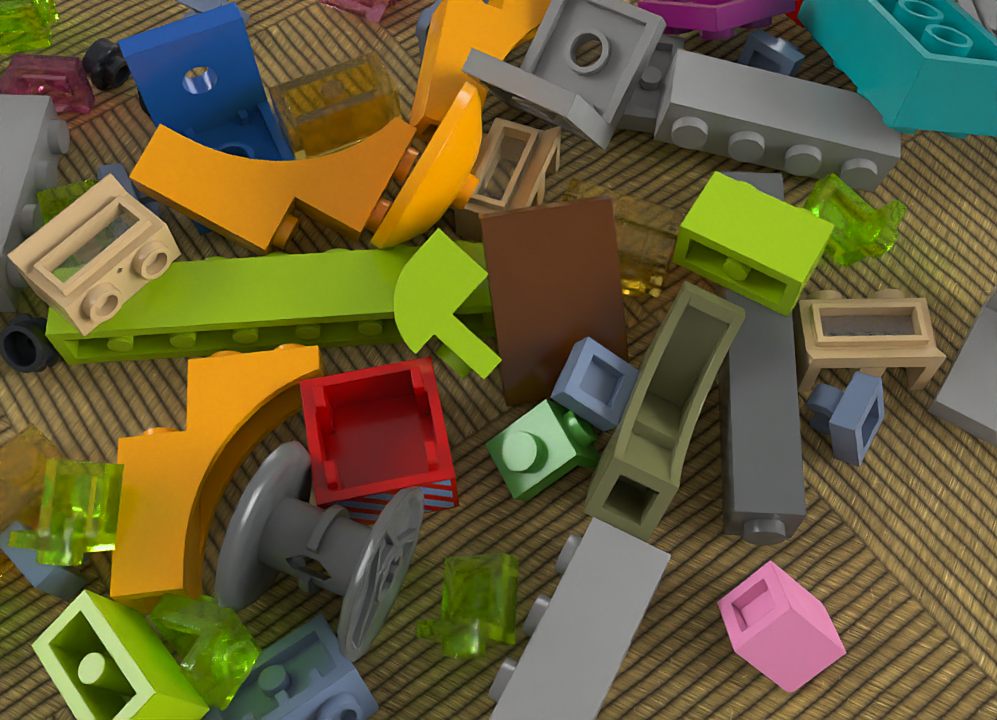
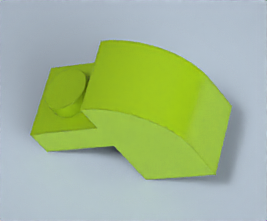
M439 228L410 258L399 275L393 297L396 325L403 340L415 354L435 335L443 342L435 353L464 379L474 370L480 377L485 379L502 359L461 323L453 313L486 278L488 273Z

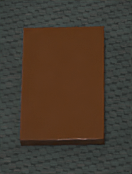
M602 195L478 214L486 272L488 273L487 281L498 356L502 359L499 366L506 406L552 399V391L574 344L586 337H590L629 363L612 197Z

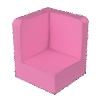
M771 560L717 602L734 652L787 692L796 691L847 653L824 605Z

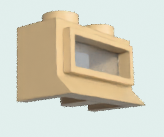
M495 118L489 133L482 132L478 156L470 171L472 175L480 179L476 189L462 211L451 205L449 206V209L454 210L457 235L482 242L478 214L542 204L545 193V172L556 175L560 164L561 125L543 131Z
M109 173L7 256L33 291L85 337L101 322L112 318L119 311L122 304L150 280L161 276L168 269L171 262L181 255V252L167 224L132 197L115 177Z
M897 289L880 290L868 296L867 299H842L841 293L837 291L821 290L808 295L803 300H798L793 311L798 392L810 391L821 368H849L850 378L852 379L855 371L881 378L887 367H905L910 390H923L947 357L937 348L926 298H905V294Z

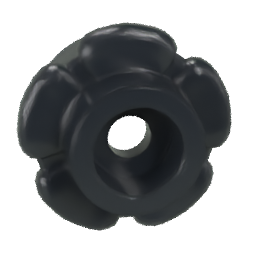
M100 38L95 41L86 51L81 63L82 73L90 78L91 83L101 91L105 90L109 85L113 88H119L127 81L131 74L119 44L116 45L107 38Z
M22 313L12 318L10 326L2 330L0 333V354L11 368L22 373L42 372L47 366L53 367L59 362L61 358L60 353L45 336L47 319L44 317L34 318L29 313Z

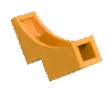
M442 0L431 17L409 124L417 128L414 138L426 142L431 140L465 81L477 87L482 113L488 90L461 71L471 48L503 61L511 51L534 39L552 0H489L488 4H485L483 0Z
M395 117L375 134L342 151L303 160L269 161L235 156L206 147L160 124L129 178L138 191L260 256L271 253L274 247L281 250L287 247L300 222V219L293 215L295 209L358 243L365 229L375 233L387 214L392 202L383 198L392 179L395 178L403 183L419 154V151L410 147L417 128Z
M291 343L280 345L270 351L240 353L226 350L216 352L210 357L188 359L186 431L157 427L144 431L141 436L118 438L110 597L114 601L136 609L142 615L202 608L204 553L208 533L218 504L234 474L252 450L276 427L303 410L299 381L328 376L318 345L304 346Z

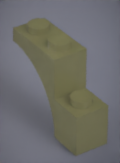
M684 281L637 368L640 373L621 420L592 472L583 513L595 517L646 543L648 542L679 489L682 467L695 424L715 376L746 318L744 308Z

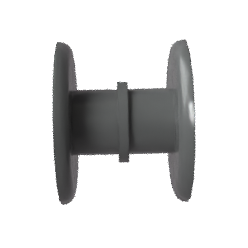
M298 441L282 443L264 460L248 483L229 522L217 563L215 592L218 605L231 612L243 610L261 598L274 583L280 572L298 578L299 588L310 594H315L323 588L343 596L344 599L337 628L339 651L342 656L355 662L367 652L381 631L405 580L418 542L424 515V494L418 486L408 487L399 491L385 506L371 528L350 520L349 511L340 505L335 504L324 510L309 504L313 484L311 456ZM312 558L319 561L330 576L308 568L304 559Z

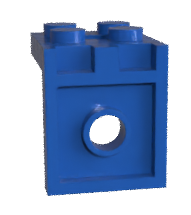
M235 2L118 40L122 54L156 129L162 124L201 145L235 156L269 161L295 160L267 100L243 17ZM209 67L200 76L193 78L184 77L187 72L194 68ZM194 221L200 236L213 232V230Z

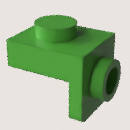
M546 399L485 444L513 498L521 501H528L577 465L590 469L594 468L601 457L593 444L598 439L593 425L566 407Z

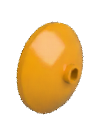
M465 81L372 237L370 243L379 249L395 247L425 233L443 216L450 205L462 211L480 181L479 178L470 173L477 159L482 140L481 100L477 87Z

